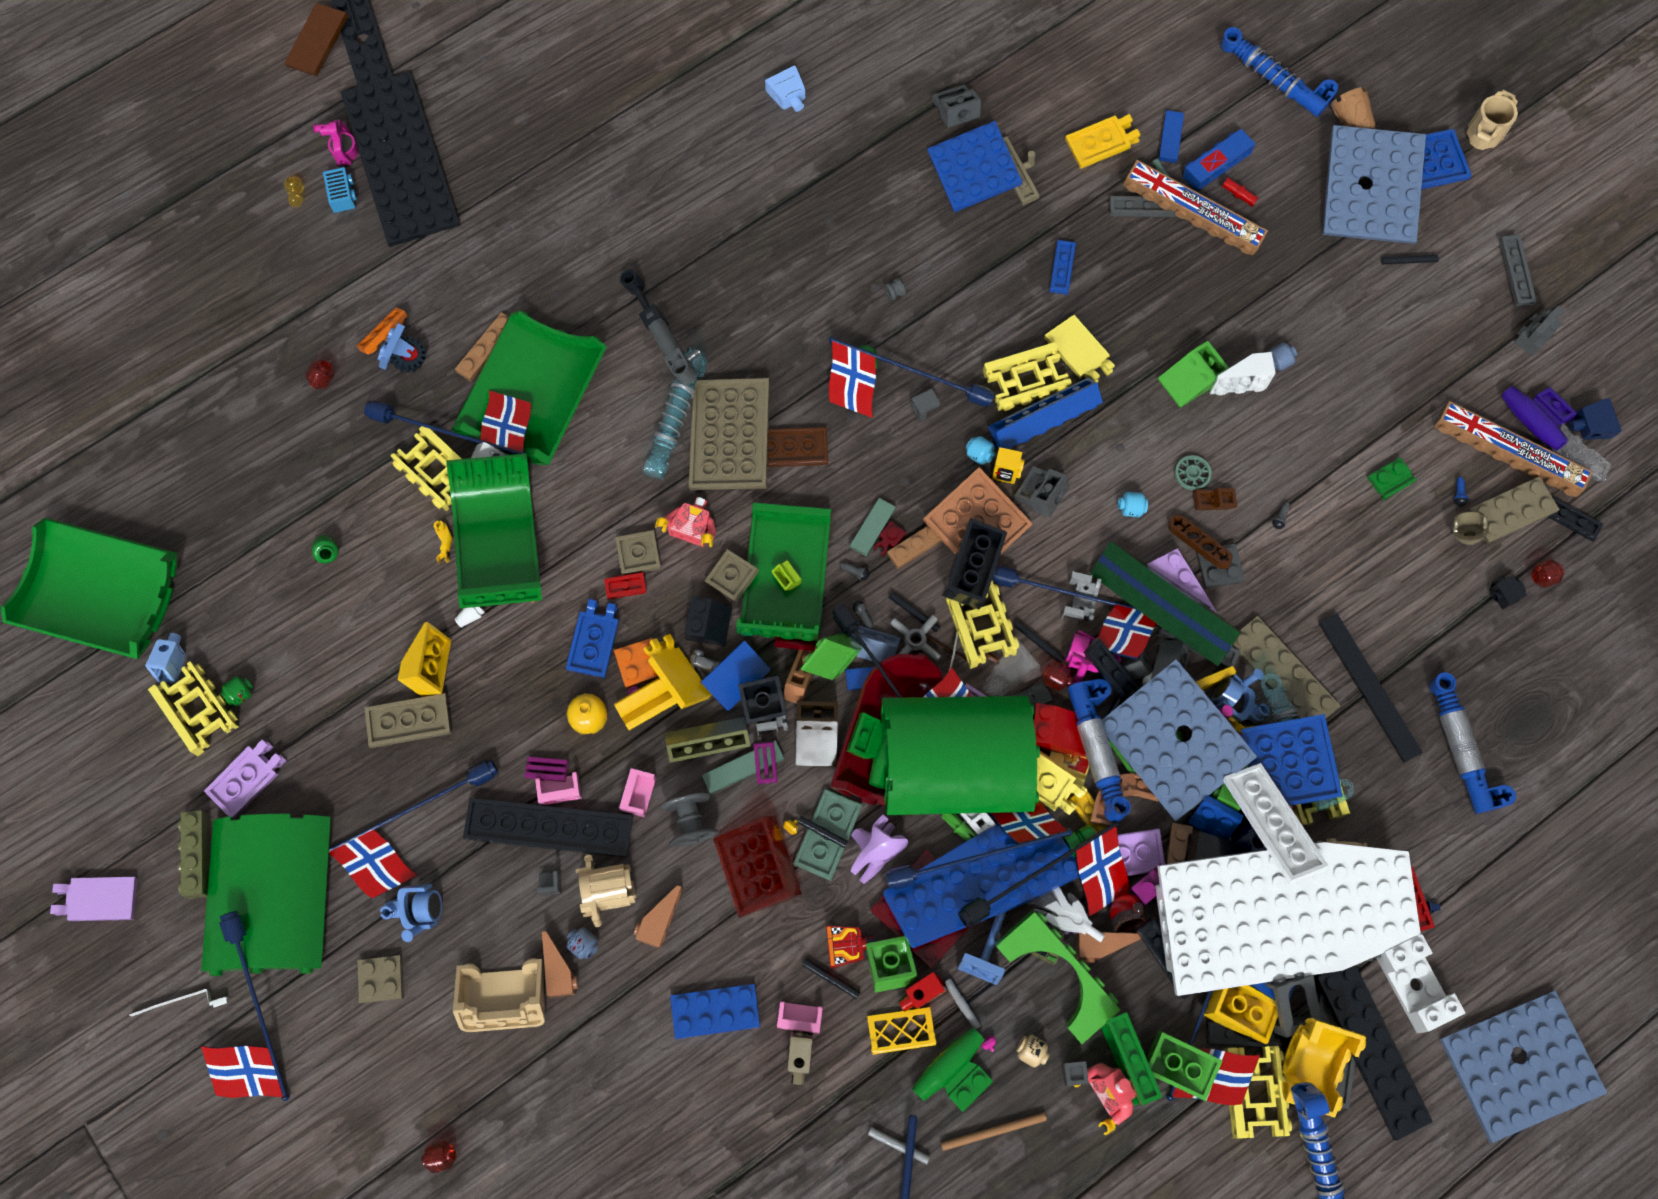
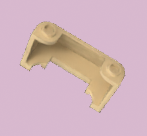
M528 959L522 964V970L481 973L480 969L471 963L457 966L453 1013L460 1030L478 1032L543 1025L545 1022L544 964L542 959Z

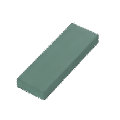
M879 498L850 544V548L867 557L879 538L880 533L896 510V507Z

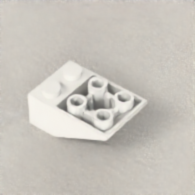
M1272 352L1251 354L1218 375L1210 390V394L1225 395L1229 392L1240 394L1251 390L1255 392L1265 390L1276 373Z

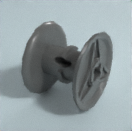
M697 793L678 797L660 806L663 811H677L679 820L677 824L681 825L682 835L670 840V846L690 845L711 839L719 834L718 829L702 828V815L699 814L697 808L698 805L710 799L709 793Z

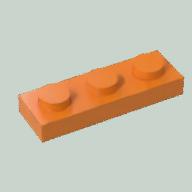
M395 307L356 347L367 355L375 352L378 345L387 339L391 327L396 328L398 323L402 325L408 315L404 310Z

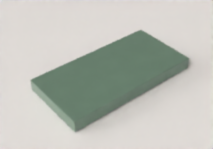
M825 789L811 821L848 841L863 804ZM808 829L793 865L831 881L845 848Z

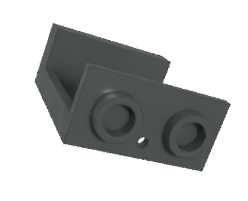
M1304 972L1294 974L1295 978L1286 979V977H1283V979H1273V981L1265 983L1266 987L1274 990L1279 1022L1275 1023L1274 1033L1287 1038L1294 1035L1300 1024L1305 1026L1307 1024L1305 1021L1308 1018L1322 1021L1313 975L1304 976ZM1300 984L1305 990L1309 1012L1292 1018L1289 991L1293 986Z

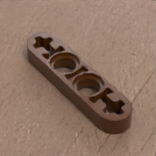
M1174 515L1170 518L1168 528L1171 533L1217 568L1227 569L1230 567L1233 556L1229 550L1184 516ZM1189 533H1195L1198 536V538L1191 539L1187 535ZM1206 544L1211 545L1213 550L1207 551L1202 546Z

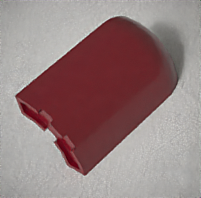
M916 653V655L898 654L888 657L879 663L903 698L924 697L943 680L939 668L928 659L927 655L922 653ZM877 667L869 673L863 684L830 787L844 795L851 796L853 794L860 797V801L875 806L877 803L885 806V788L880 789L869 784L873 758L863 759L846 751L859 714H868L881 720L882 723V698H898Z

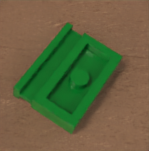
M1401 457L1372 473L1367 478L1377 493L1381 494L1383 501L1417 480L1416 477H1413L1411 470Z

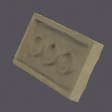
M1539 476L1478 504L1468 511L1481 512L1486 516L1488 533L1485 535L1484 540L1489 544L1557 513L1560 509Z
M445 693L364 708L368 745L370 748L452 734L447 695Z

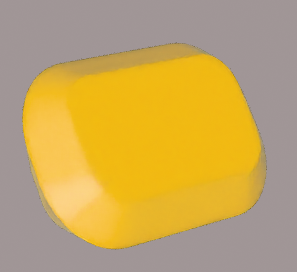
M787 820L783 823V827L790 834L794 835L798 830L796 825L798 821L794 820L792 822Z

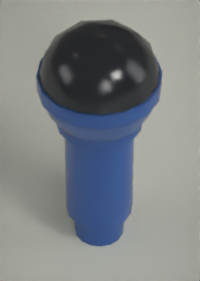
M1458 477L1456 482L1457 493L1454 501L1455 504L1464 506L1468 502V496L1465 493V481L1463 477Z

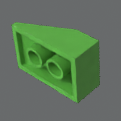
M1158 1030L1146 1057L1155 1078L1204 1101L1208 1097L1222 1064L1221 1059Z

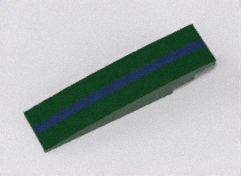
M1113 541L1109 542L1090 572L1096 579H1101V583L1217 666L1221 664L1242 633V631L1228 623L1227 619L1210 609V606Z

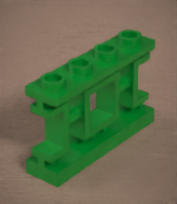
M1126 1012L1106 1020V1024L1101 1027V1030L1117 1068L1130 1081L1131 1087L1136 1093V1097L1132 1100L1133 1105L1140 1104L1143 1106L1162 1098L1128 1013Z

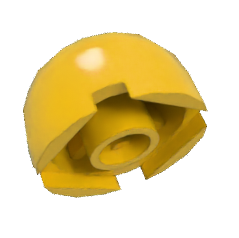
M584 693L578 695L568 705V723L574 731L580 734L597 733L607 722L606 705L601 698L593 694Z

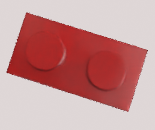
M643 572L604 579L608 600L647 593Z

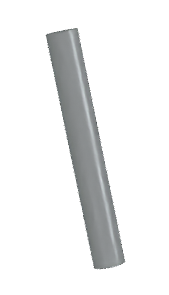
M873 1127L870 1128L869 1136L905 1153V1143ZM914 1148L913 1158L927 1165L930 1156Z

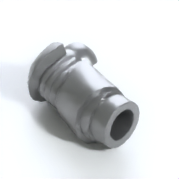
M695 649L693 655L690 656L693 668L698 667L710 673L720 663L717 660L703 657L704 652Z

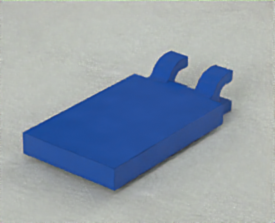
M589 599L586 613H579L566 670L606 678L620 622L619 619H614L618 607H616V604L608 603L606 615L596 613L599 603L596 600Z

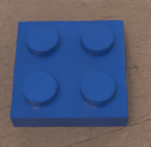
M1206 795L1191 815L1188 823L1207 834L1228 839L1241 823L1244 815Z

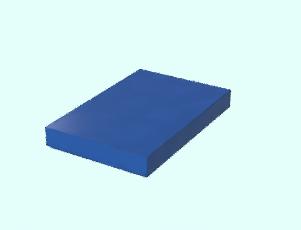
M743 640L700 683L726 711H729L741 700L738 684L762 679L771 669Z

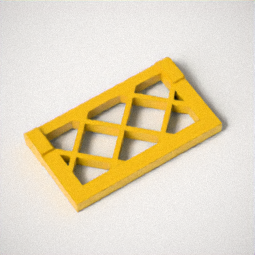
M930 1007L907 1010L906 1012L900 1011L867 1016L872 1047L871 1052L873 1055L936 1046L937 1041L935 1039ZM925 1014L926 1022L922 1026L912 1018L913 1016ZM908 1018L902 1029L891 1022L892 1019ZM886 1020L887 1024L881 1032L875 1029L874 1022ZM910 1020L921 1028L914 1038L903 1031ZM889 1023L900 1031L893 1042L882 1034ZM922 1030L928 1033L929 1040L916 1041ZM901 1033L912 1040L911 1043L896 1045L895 1041ZM882 1036L891 1044L890 1046L878 1048L877 1040Z

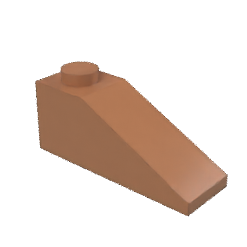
M816 646L814 651H798L785 683L784 700L794 703L804 700L813 674L803 671L801 668L805 664L803 662L805 657L811 652L814 653L817 649Z
M677 885L642 919L641 923H637L634 935H637L635 938L637 941L659 949L662 948L683 890L681 886Z
M546 931L542 932L547 997L575 995V989H578L577 976H574L573 971L550 934Z
M1101 932L1105 937L1100 943L1088 933L1085 935L1077 933V959L1083 960L1086 964H1094L1095 960H1099L1137 942L1141 938L1136 933Z

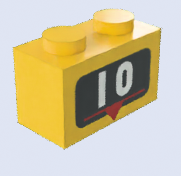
M999 447L992 480L1015 484L1016 478L1021 476L1025 461L1021 459L1022 452Z

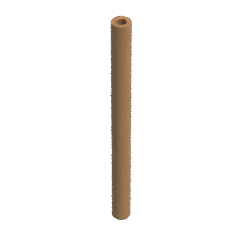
M1043 1112L941 1142V1147L945 1151L1047 1121L1046 1115Z

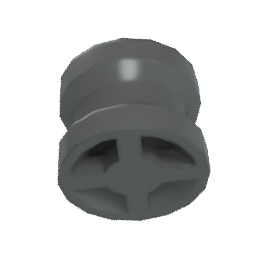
M899 278L894 279L892 283L884 284L885 293L890 301L895 300L897 296L906 294Z

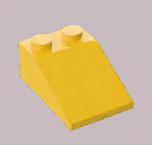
M425 622L401 661L398 680L422 697L442 694L452 640L429 622Z
M1245 985L1213 990L1204 1016L1231 1030L1268 1044L1278 1018L1275 1000L1251 986Z

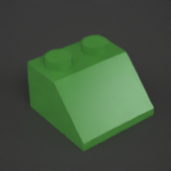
M905 936L866 944L874 993L916 984L917 972L910 945Z

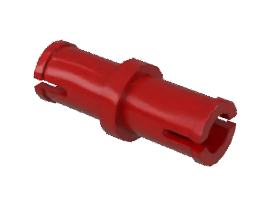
M1230 177L1222 185V188L1235 195L1236 199H1241L1251 207L1259 198L1245 189L1246 186L1239 185Z

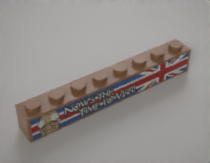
M1139 160L1135 162L1123 184L1129 191L1142 195L1147 201L1155 202L1164 210L1174 211L1177 217L1186 219L1195 227L1202 228L1208 231L1210 235L1223 239L1226 244L1234 245L1245 254L1253 256L1268 230Z
M1451 401L1442 409L1434 425L1440 432L1449 434L1458 441L1467 443L1476 450L1485 452L1494 459L1503 461L1512 468L1527 473L1532 478L1540 476L1541 480L1546 482L1548 486L1556 487L1564 491L1568 496L1578 497L1585 490L1593 471Z

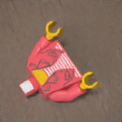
M696 497L694 505L684 503L664 518H658L655 524V528L663 527L662 532H666L668 527L670 536L702 547L705 546V543H709V547H713V539L716 535L714 520L710 517V512L704 510L707 501L700 497Z
M1099 1063L1087 1068L1090 1085L1110 1117H1112V1119L1108 1118L1099 1123V1127L1104 1124L1107 1126L1108 1130L1104 1133V1135H1107L1115 1130L1116 1124L1119 1125L1133 1113L1132 1100L1136 1097V1093L1131 1087L1130 1081L1126 1079L1119 1068H1111L1104 1063Z

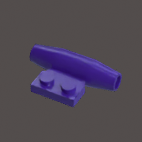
M1514 386L1508 388L1502 394V399L1514 416L1539 440L1555 451L1562 448L1568 442V439L1558 425L1561 426L1570 421L1577 413L1551 387L1538 393L1534 399H1531Z

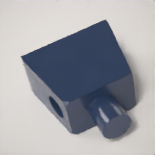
M1610 398L1581 408L1577 412L1575 420H1570L1568 423L1570 431L1579 430L1584 440L1612 439L1622 431Z

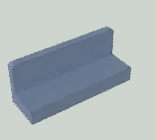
M858 626V634L879 663L896 654L900 637ZM854 634L849 635L862 647ZM864 648L856 656L872 661Z

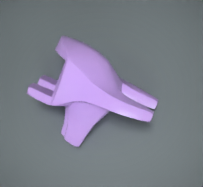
M884 815L879 817L873 824L871 833L859 828L851 834L862 851L853 864L851 872L856 875L869 863L868 868L860 878V882L863 884L874 877L885 863L900 855L908 844V840L903 835L889 836L895 829L892 823L887 824L881 830L889 820Z

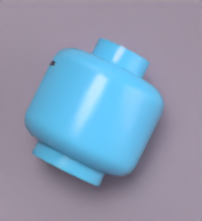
M983 436L973 437L966 446L967 456L979 465H984L987 462L990 463L995 457L994 444Z
M1127 491L1123 494L1122 498L1118 499V509H1121V513L1125 517L1139 518L1143 513L1147 512L1148 499L1141 492Z

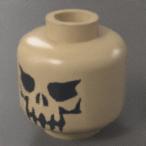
M1032 1034L1027 1037L1023 1036L1016 1048L1018 1058L1033 1068L1039 1066L1040 1063L1044 1065L1050 1055L1047 1052V1043Z

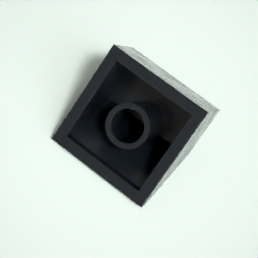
M692 596L684 633L686 640L725 646L732 608L713 599Z
M778 675L738 684L747 724L787 715Z

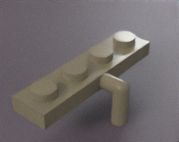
M1006 136L1003 138L1023 184L1013 189L1022 206L1039 199V193L1026 171L1035 165V152L1029 151L1028 161L1022 163Z

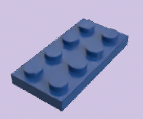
M755 984L670 996L675 1039L760 1028Z

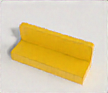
M658 678L615 702L614 706L628 730H631L675 705L677 702L662 680Z

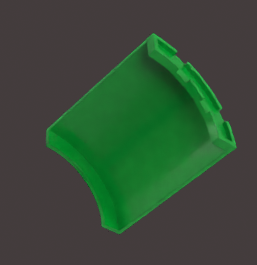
M524 311L512 312L451 430L481 440L482 422L489 403V391L530 402L531 418L525 434L524 451L527 453V459L532 460L533 464L549 465L607 346L596 336L571 335L563 330H555L530 318L529 314ZM500 450V451H502V452H504V453H506V454H508V455H515V454H513V453H509V452Z
M45 517L32 526V547L22 579L12 595L1 606L0 611L3 623L138 659L150 645V636L153 632H158L167 612L173 588L170 587L171 578L176 577L177 553Z
M1028 696L882 698L881 719L883 733L887 735L885 765H888V777H885L884 797L887 815L1034 812L1035 803L1039 802L1037 758L1040 757L1039 745H1036L1033 721L1034 706L1030 704Z
M290 814L241 815L239 820H233V817L213 820L201 972H209V976H223V972L243 970L236 944H230V941L225 942L219 924L221 915L236 910L238 915L242 917L247 935L243 936L244 940L240 942L250 973L261 974L263 970L286 969L300 970L301 974H311L313 970L322 968L330 817L303 815V818H290Z

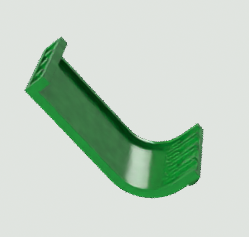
M527 453L446 460L453 513L460 609L541 601L542 594Z
M753 503L747 562L755 566L759 572L744 592L741 619H737V633L744 636L758 635L766 638L781 637L783 639L819 641L831 509ZM788 560L801 578V584L792 590L785 591L771 571L778 564Z

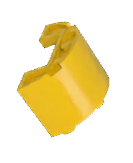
M1308 1018L1305 1021L1307 1024L1305 1026L1300 1024L1295 1031L1285 1055L1282 1070L1286 1077V1082H1282L1283 1097L1286 1102L1295 1105L1291 1091L1292 1086L1302 1082L1312 1083L1323 1093L1327 1100L1329 1113L1325 1115L1335 1118L1343 1105V1097L1336 1088L1343 1079V1070L1346 1063L1350 1061L1351 1053L1359 1057L1360 1052L1364 1050L1366 1036L1314 1018Z

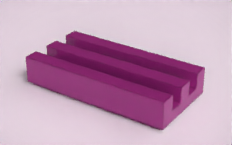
M774 742L755 743L754 755L757 785L778 783ZM766 747H770L773 778H769ZM758 748H762L765 779H761Z
M538 757L527 758L525 778L566 782L568 760ZM541 765H553V766H563V767H552V766H541ZM531 770L561 772L562 775L532 773Z

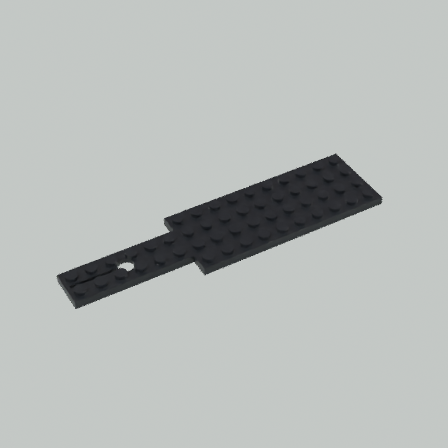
M331 0L334 9L346 12L348 15L341 29V34L358 87L342 91L341 96L388 246L392 247L460 226L411 72L396 76L392 75L369 0ZM360 34L368 35L364 44H359L355 39Z

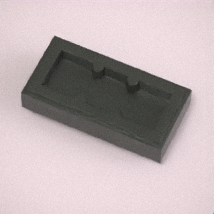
M1044 682L1013 695L1028 696L1029 702L1033 704L1034 708L1036 703L1048 704L1053 701Z

